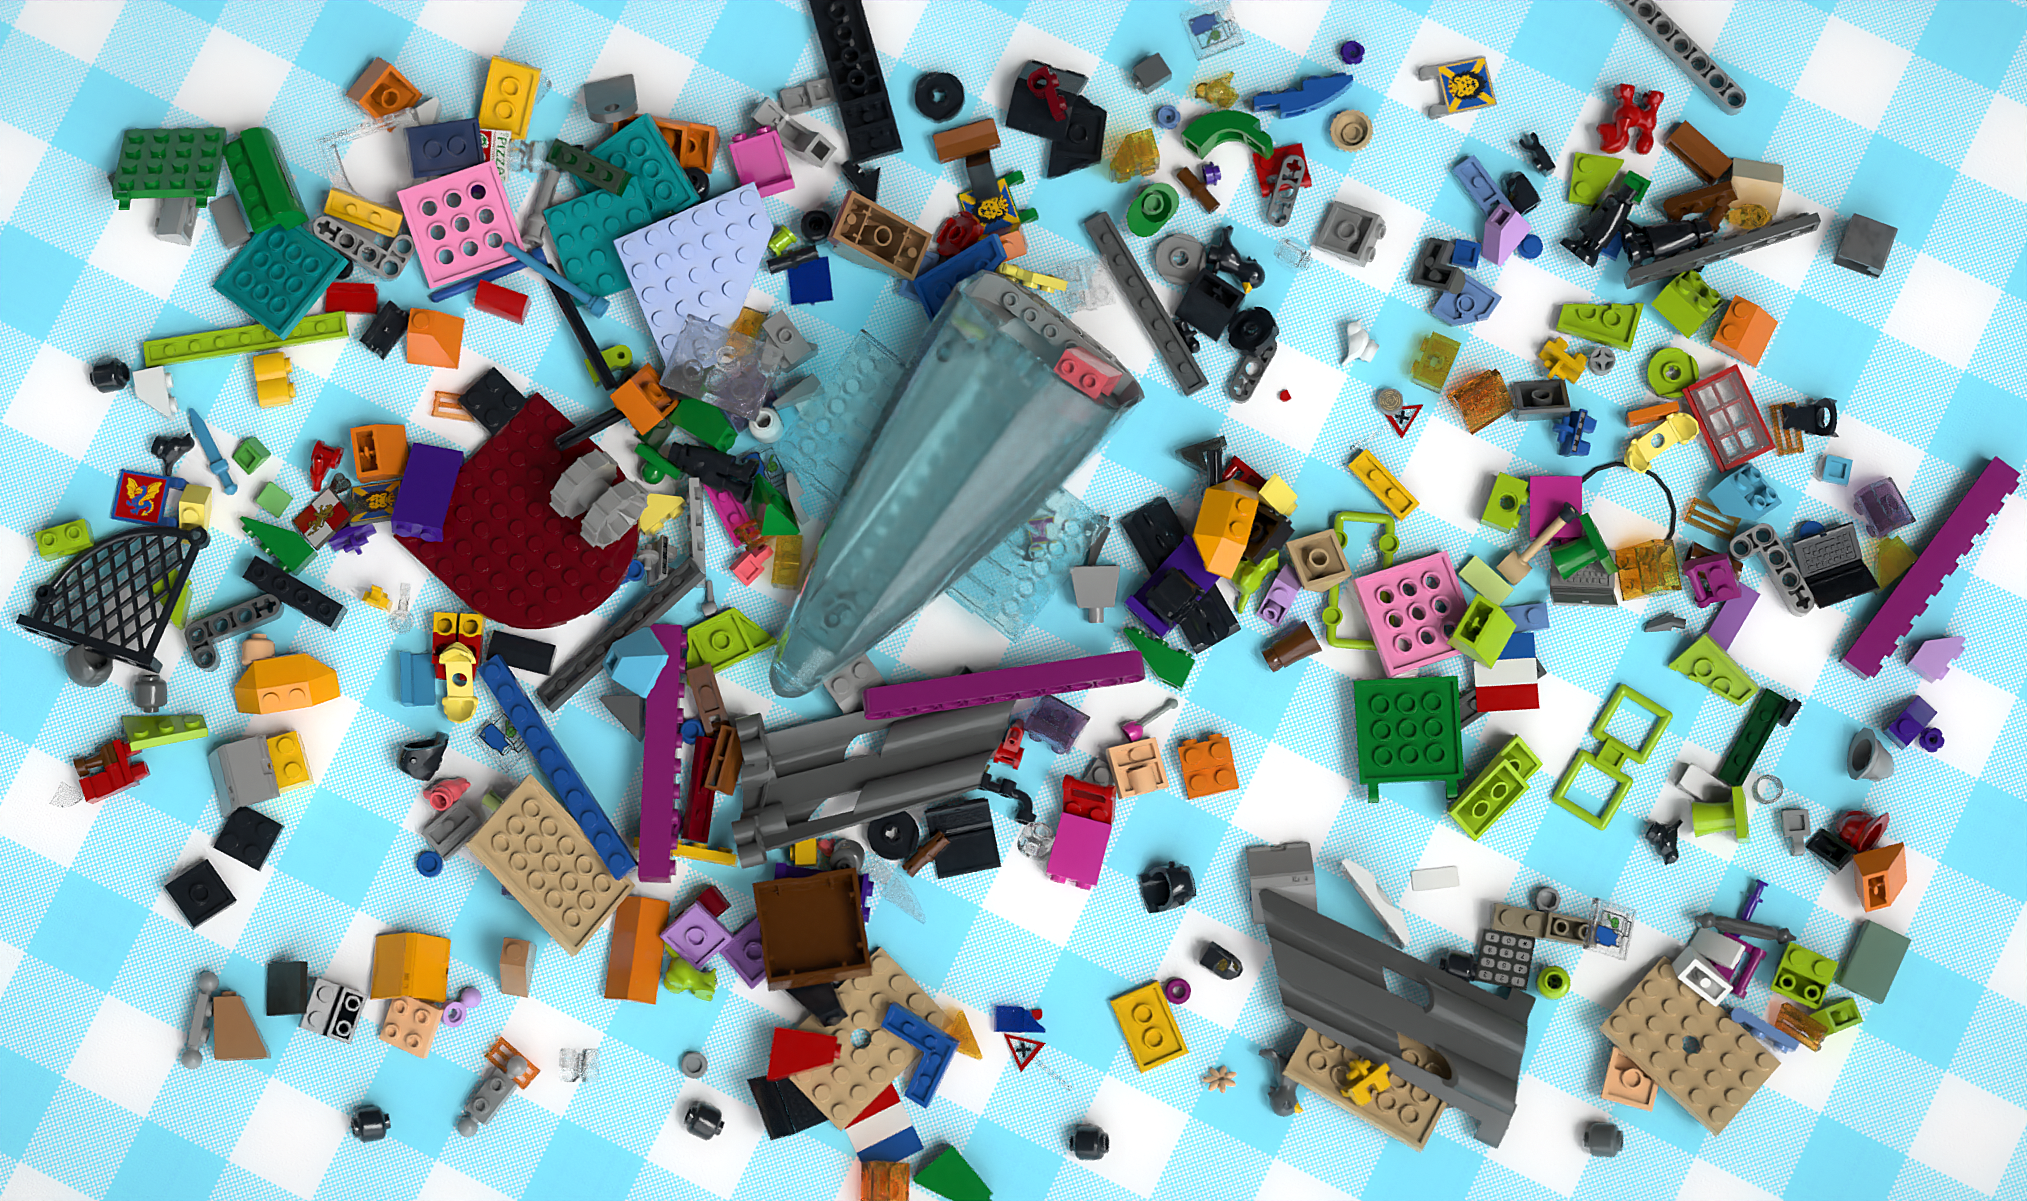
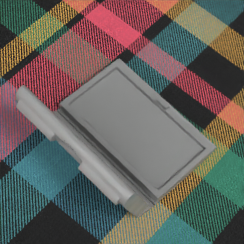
M1608 549L1615 563L1616 550ZM1551 556L1550 596L1553 605L1618 608V602L1614 594L1615 573L1609 576L1600 560L1591 563L1564 581Z
M265 735L222 745L208 756L223 818L230 816L240 806L244 807L281 797Z
M1304 842L1246 849L1254 925L1265 924L1259 893L1266 889L1318 912L1315 873L1310 843Z

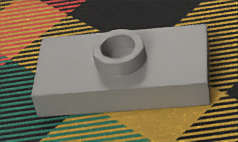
M780 310L761 324L791 366L813 352L783 310Z

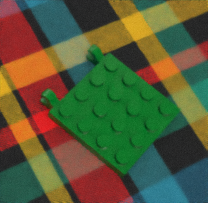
M226 127L125 130L112 188L113 199L119 200L118 209L130 210L131 199L194 197L196 198V208H206L208 197H216L223 161L222 146L226 145L227 139Z
M1458 676L1354 681L1359 785H1367L1368 804L1379 803L1378 784L1445 781L1446 800L1457 799V780H1464Z

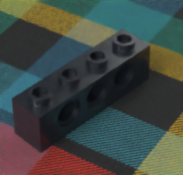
M256 555L242 577L251 585L267 594H272L284 604L333 632H336L348 612L340 603Z

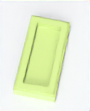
M1476 555L1458 573V576L1478 594L1498 606L1514 590Z

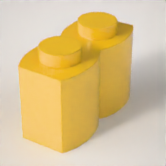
M284 352L253 356L260 407L267 409L292 405L293 398L297 397L295 383H290L289 373L293 372L291 357L287 358Z

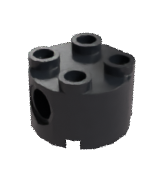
M1175 567L1170 568L1165 573L1164 580L1159 586H1152L1145 595L1148 598L1147 607L1156 613L1169 628L1174 627V621L1177 624L1183 622L1199 605L1200 602L1196 600L1198 596L1203 598L1205 595V590L1193 581L1183 569L1177 570Z

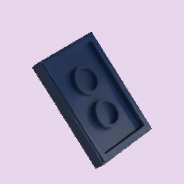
M478 117L403 128L411 179L455 173L485 163Z

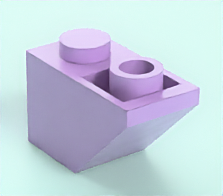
M1503 203L1499 204L1485 222L1482 252L1484 259L1499 267L1504 264L1532 228L1516 210Z
M1287 563L1285 564L1256 614L1277 628L1282 623L1302 589V584L1294 567Z
M1958 636L1925 641L1906 666L1931 684L1936 679L1941 681L1950 670L1947 667L1952 658L1957 660L1965 650L1962 644L1966 638Z

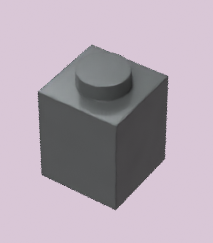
M1159 52L1135 66L1132 73L1133 77L1131 78L1137 90L1140 91L1142 89L1148 95L1172 79V72Z

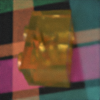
M1434 331L1430 338L1425 336L1420 351L1424 352L1420 361L1415 359L1409 373L1414 375L1411 383L1440 394L1461 343ZM1433 357L1438 358V364L1435 367L1430 366V360Z
M777 535L771 579L773 588L799 591L805 543L803 535Z

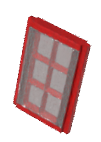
M1737 364L1681 390L1695 420L1698 422L1699 429L1720 474L1776 448Z

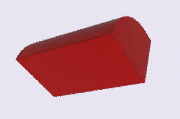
M480 279L474 307L481 312L523 326L532 302L528 295Z

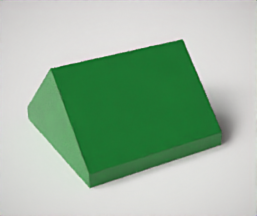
M760 473L755 475L750 505L761 536L798 535L800 529L790 501Z

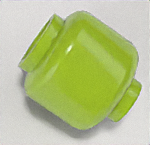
M1556 965L1544 968L1537 975L1535 981L1538 993L1544 999L1550 1001L1564 997L1571 986L1568 972Z

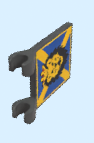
M402 480L352 487L351 527L391 521Z

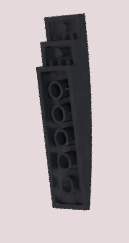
M809 0L854 163L860 164L904 152L862 1Z

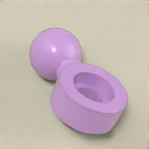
M469 987L462 992L459 1002L456 1000L445 1001L440 1007L444 1009L440 1021L449 1027L460 1026L466 1019V1009L475 1008L480 1004L482 1000L480 991L474 987ZM450 1009H453L452 1014L448 1016Z

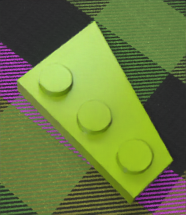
M1612 303L1611 305L1563 304L1556 331L1630 352L1644 303H1635V305H1621V303Z
M1707 632L1668 665V668L1674 671L1677 670L1687 675L1688 679L1711 688L1712 692L1738 706L1745 703L1760 689L1759 685Z
M203 715L122 717L123 728L131 751L209 736Z

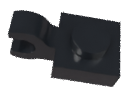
M1532 132L1530 137L1533 140V144L1527 145L1523 139H1520L1519 147L1524 152L1532 153L1533 159L1531 162L1538 173L1542 172L1546 178L1554 173L1556 166L1544 146H1541L1537 134Z

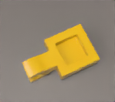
M373 584L371 586L372 591H365L362 601L366 605L390 613L393 602L387 598L388 594L383 592L382 587Z

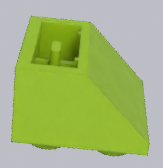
M1688 270L1682 272L1671 281L1651 305L1689 339L1726 301L1717 290L1711 288L1702 280L1699 273Z
M1477 593L1470 601L1449 637L1447 644L1491 670L1517 625L1500 606Z
M1790 941L1783 949L1769 990L1819 1011L1839 962Z

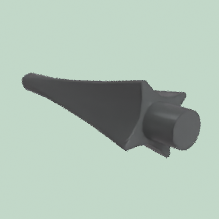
M1100 515L1098 524L1093 523L1088 565H1096L1103 545L1111 531L1110 527H1107L1110 519L1108 516Z

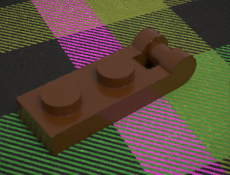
M1729 180L1669 198L1664 201L1663 208L1672 222L1680 221L1684 215L1702 213L1708 208L1715 206H1726L1732 201L1738 200V196L1733 183Z
M711 662L686 669L707 737L715 736L714 733L720 731L721 725L731 727ZM719 714L720 721L711 723L709 717Z

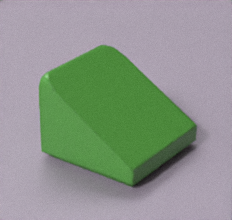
M256 437L245 440L232 458L248 475H251L272 454Z
M269 481L255 502L279 519L293 500V497Z

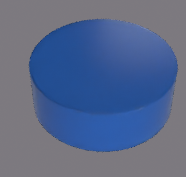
M1817 521L1806 522L1799 530V539L1825 531V528Z
M432 851L422 853L417 860L419 873L427 878L438 876L444 867L441 856Z

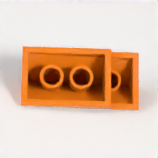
M634 113L624 120L614 122L612 136L643 114ZM651 116L683 170L688 167H698L704 170L705 173H712L721 141L717 126Z
M627 896L617 907L604 999L656 1005L665 948L660 932L668 925L670 902L646 897Z

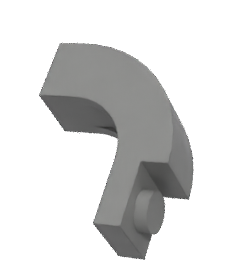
M764 97L749 116L760 126L770 124L771 127L776 126L783 147L815 167L823 168L837 149L822 134L809 130L799 124L768 97Z

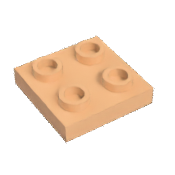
M1156 737L1105 750L1114 784L1117 787L1116 791L1119 800L1170 787Z
M409 996L393 998L379 1039L425 1059L430 1052L444 1009L435 1006L434 1002L410 998Z

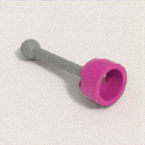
M1170 699L1168 705L1141 723L1137 721L1125 723L1121 726V729L1126 738L1131 743L1139 740L1143 735V727L1169 709L1177 708L1178 701Z

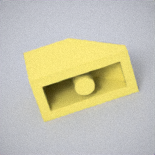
M1276 473L1270 477L1258 492L1259 504L1262 506L1264 504L1275 511L1277 516L1281 513L1290 517L1298 507L1295 503L1298 496Z

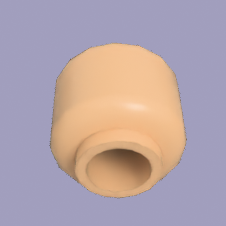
M251 634V639H246L242 642L241 663L247 669L254 660L275 657V643L267 639L266 634Z

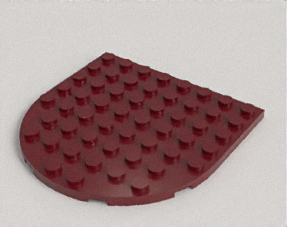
M536 392L525 403L524 408L459 469L443 525V542H428L422 538L402 537L396 533L393 537L460 600L479 615L490 621L493 620L508 625L511 628L546 629L565 625L570 620L589 614L602 605L617 590L628 574V568L634 554L637 552L640 537V517L636 521L637 524L633 525L619 541L616 540L602 549L597 545L593 547L580 535L583 525L581 521L585 519L588 513L587 510L571 519L566 515L562 517L549 505L552 501V494L550 492L556 486L562 473H565L579 457L582 458L593 452L594 449L601 453L604 451L589 437L564 451H559L554 443L555 438L576 426L540 393ZM619 466L616 467L617 477L613 480L610 487H614L626 479Z

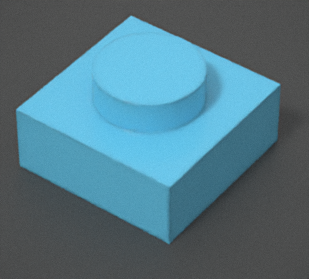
M1827 455L1821 481L1847 487L1853 460Z

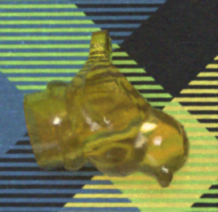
M1231 71L1227 77L1215 79L1209 83L1202 82L1197 84L1195 87V98L1205 99L1210 104L1217 103L1219 107H1223L1226 110L1230 109L1239 98L1236 89L1231 87V80L1235 73Z
M1744 204L1738 209L1728 212L1724 218L1730 224L1738 225L1743 229L1762 227L1767 222L1772 221L1773 216L1764 206Z

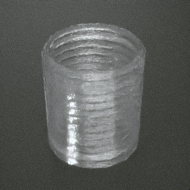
M1767 774L1754 781L1751 793L1758 803L1768 805L1777 801L1782 796L1784 787L1778 777ZM1769 779L1776 785L1777 795L1773 800H1765L1759 795L1757 788L1760 780Z

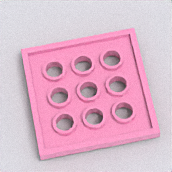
M495 160L397 192L430 289L518 260L503 249V245L506 242H511L526 252ZM479 184L485 188L486 194L484 198L475 199L472 197L471 188L474 185ZM453 192L461 196V204L455 208L450 207L446 201L447 196ZM424 202H435L437 212L431 216L426 215L422 210ZM490 209L494 213V219L491 223L485 224L480 221L479 213L481 210ZM459 217H465L470 222V227L465 232H460L455 227V221ZM435 225H441L445 229V237L441 240H436L431 236V228ZM492 233H498L502 237L501 246L497 248L489 246L487 242L488 236ZM468 241H473L478 246V252L473 256H468L463 251V246ZM444 249H449L454 254V259L449 264H444L439 259V253Z
M1447 550L1352 581L1388 678L1464 654L1447 644L1449 636L1444 633V625H1451L1455 629L1468 607ZM1426 577H1433L1436 580V589H1431L1426 585ZM1403 584H1409L1413 587V596H1407L1403 592ZM1381 591H1386L1390 594V603L1381 601L1379 596ZM1435 601H1442L1445 604V613H1440L1435 609ZM1413 608H1418L1422 611V620H1416L1412 616ZM1390 615H1395L1399 618L1400 626L1398 628L1390 625ZM1422 632H1427L1431 635V644H1425L1421 640ZM1399 639H1404L1408 642L1409 650L1407 652L1399 649Z

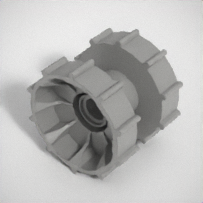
M594 449L593 452L582 458L579 457L565 473L561 474V478L550 492L552 494V501L549 505L562 517L566 515L571 519L587 510L588 513L585 519L581 521L583 525L580 535L593 547L597 545L604 549L605 546L614 541H619L633 525L637 524L636 521L644 509L648 507L647 496L649 492L636 480L631 482L628 478L614 487H610L613 480L617 477L616 467L618 463L606 451L601 453L597 449Z

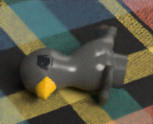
M1273 1048L1259 1050V1055L1270 1060L1273 1064L1274 1076L1278 1083L1277 1089L1270 1086L1271 1092H1268L1271 1109L1280 1117L1303 1112L1304 1110L1296 1096V1088L1299 1083L1282 1074L1294 1052L1288 1050L1283 1057Z

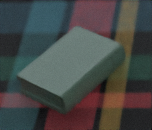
M1866 919L1861 931L1858 932L1859 936L1845 967L1841 970L1842 973L1837 985L1881 1005V1003H1884L1912 939Z

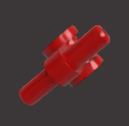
M322 440L317 441L311 455L313 463L309 473V477L312 480V491L319 492L322 487V481L329 469L336 470L339 467L344 448H334L325 445V442Z
M1017 719L1010 726L1005 742L1001 741L994 756V763L1002 762L1018 770L1025 748L1020 747L1024 735V720Z

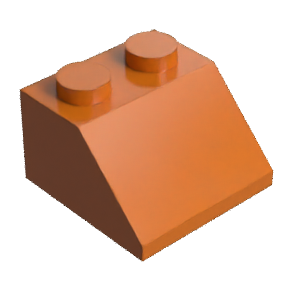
M378 56L345 94L360 110L390 133L396 128L393 121L408 113L423 96L392 64Z
M1735 294L1709 346L1756 368L1778 322L1759 305Z
M649 362L609 396L613 400L615 407L624 413L629 419L631 426L639 431L642 436L663 420L681 402V400H673L667 396L663 388V379Z

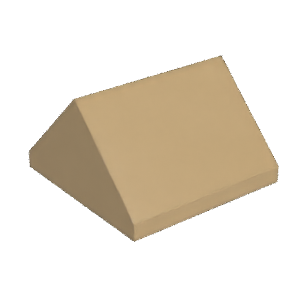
M1733 157L1729 180H1731L1736 189L1738 200L1728 204L1731 209L1776 216L1784 184V165Z
M1334 529L1292 540L1285 544L1304 590L1323 593L1352 575Z

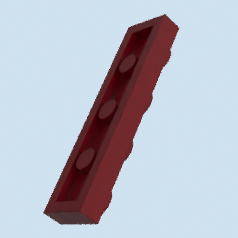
M696 736L681 839L708 843L715 792L704 786L717 743L716 739Z

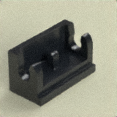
M389 300L361 337L360 343L384 361L408 329L409 314L406 311H402L394 302Z

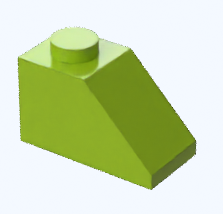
M176 568L168 574L171 589L179 573ZM189 577L170 617L180 631L185 628L193 595L189 587L193 583ZM163 578L153 585L155 595L164 590ZM169 594L159 600L163 607Z
M1854 998L1801 1018L1804 1030L1809 1036L1811 1043L1864 1022Z

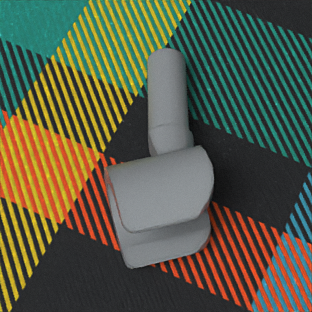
M706 581L707 599L709 602L701 605L707 619L718 614V608L713 595L712 581Z

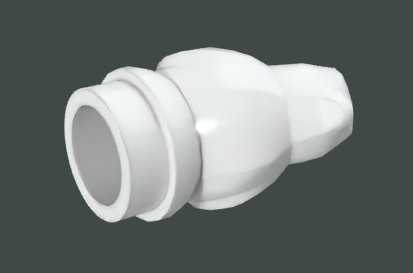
M1360 319L1352 321L1347 325L1348 355L1341 364L1344 367L1356 358L1370 363L1380 346L1375 343V340L1369 338L1368 332L1361 327Z

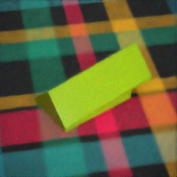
M1515 734L1449 808L1446 814L1476 842L1530 788L1526 781L1543 763L1521 737Z

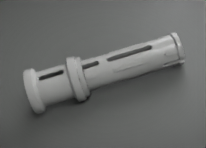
M545 170L533 213L527 218L529 224L526 234L522 236L521 240L530 246L543 247L544 241H542L546 227L549 226L543 211L552 206L557 184L561 176L557 171Z

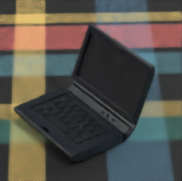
M1032 59V61L1026 64L1016 79L1005 127L1064 144L1074 100L1077 99L1088 83L1089 77L1068 69L1066 71L1058 69L1050 64ZM1046 65L1051 73L1056 72L1060 86L1056 87L1059 96H1064L1068 108L1064 110L1066 119L1058 122L1052 116L1047 98H1037L1027 85L1029 75ZM1039 80L1035 84V89L1044 88L1046 80Z
M1852 521L1792 541L1799 572L1811 591L1818 609L1880 589L1877 581L1862 560V553Z
M982 797L967 800L962 804L952 806L947 804L927 808L925 816L930 839L940 830L945 835L944 837L950 840V843L934 857L938 879L1001 867L988 798Z
M767 1075L747 1080L770 1141L794 1135L829 1121L789 1078L771 1082L767 1081Z

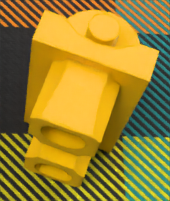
M1561 337L1556 338L1552 342L1549 340L1538 355L1545 362L1543 366L1550 370L1547 378L1551 380L1556 375L1561 380L1566 378L1574 385L1586 369L1584 366L1588 358L1579 352H1576L1573 357L1569 356L1565 352L1569 345Z
M1357 1059L1352 1060L1349 1063L1351 1071L1346 1076L1349 1080L1353 1081L1342 1088L1340 1092L1343 1097H1351L1357 1106L1366 1105L1372 1100V1096L1366 1087L1372 1084L1376 1092H1382L1391 1086V1082L1386 1074L1390 1070L1387 1063H1383L1381 1066L1378 1064L1371 1066L1367 1059L1362 1063Z

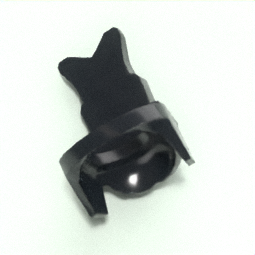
M1823 398L1814 405L1798 406L1795 408L1782 404L1783 429L1793 428L1796 431H1804L1805 434L1811 436L1839 437L1835 432L1837 426L1835 403H1837V400ZM1824 408H1827L1830 413V420L1827 426L1824 423Z

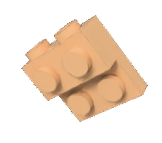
M1613 1047L1600 1098L1652 1112L1659 1085L1622 1050Z

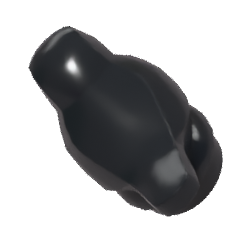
M190 433L183 437L173 436L171 438L158 435L152 444L151 454L155 455L158 459H163L165 475L171 477L174 464L185 453L194 448L195 441Z
M1680 819L1669 827H1666L1664 823L1660 824L1654 821L1645 835V839L1649 841V844L1655 845L1657 854L1663 857L1664 865L1674 864L1679 858L1677 850L1678 828L1683 823Z

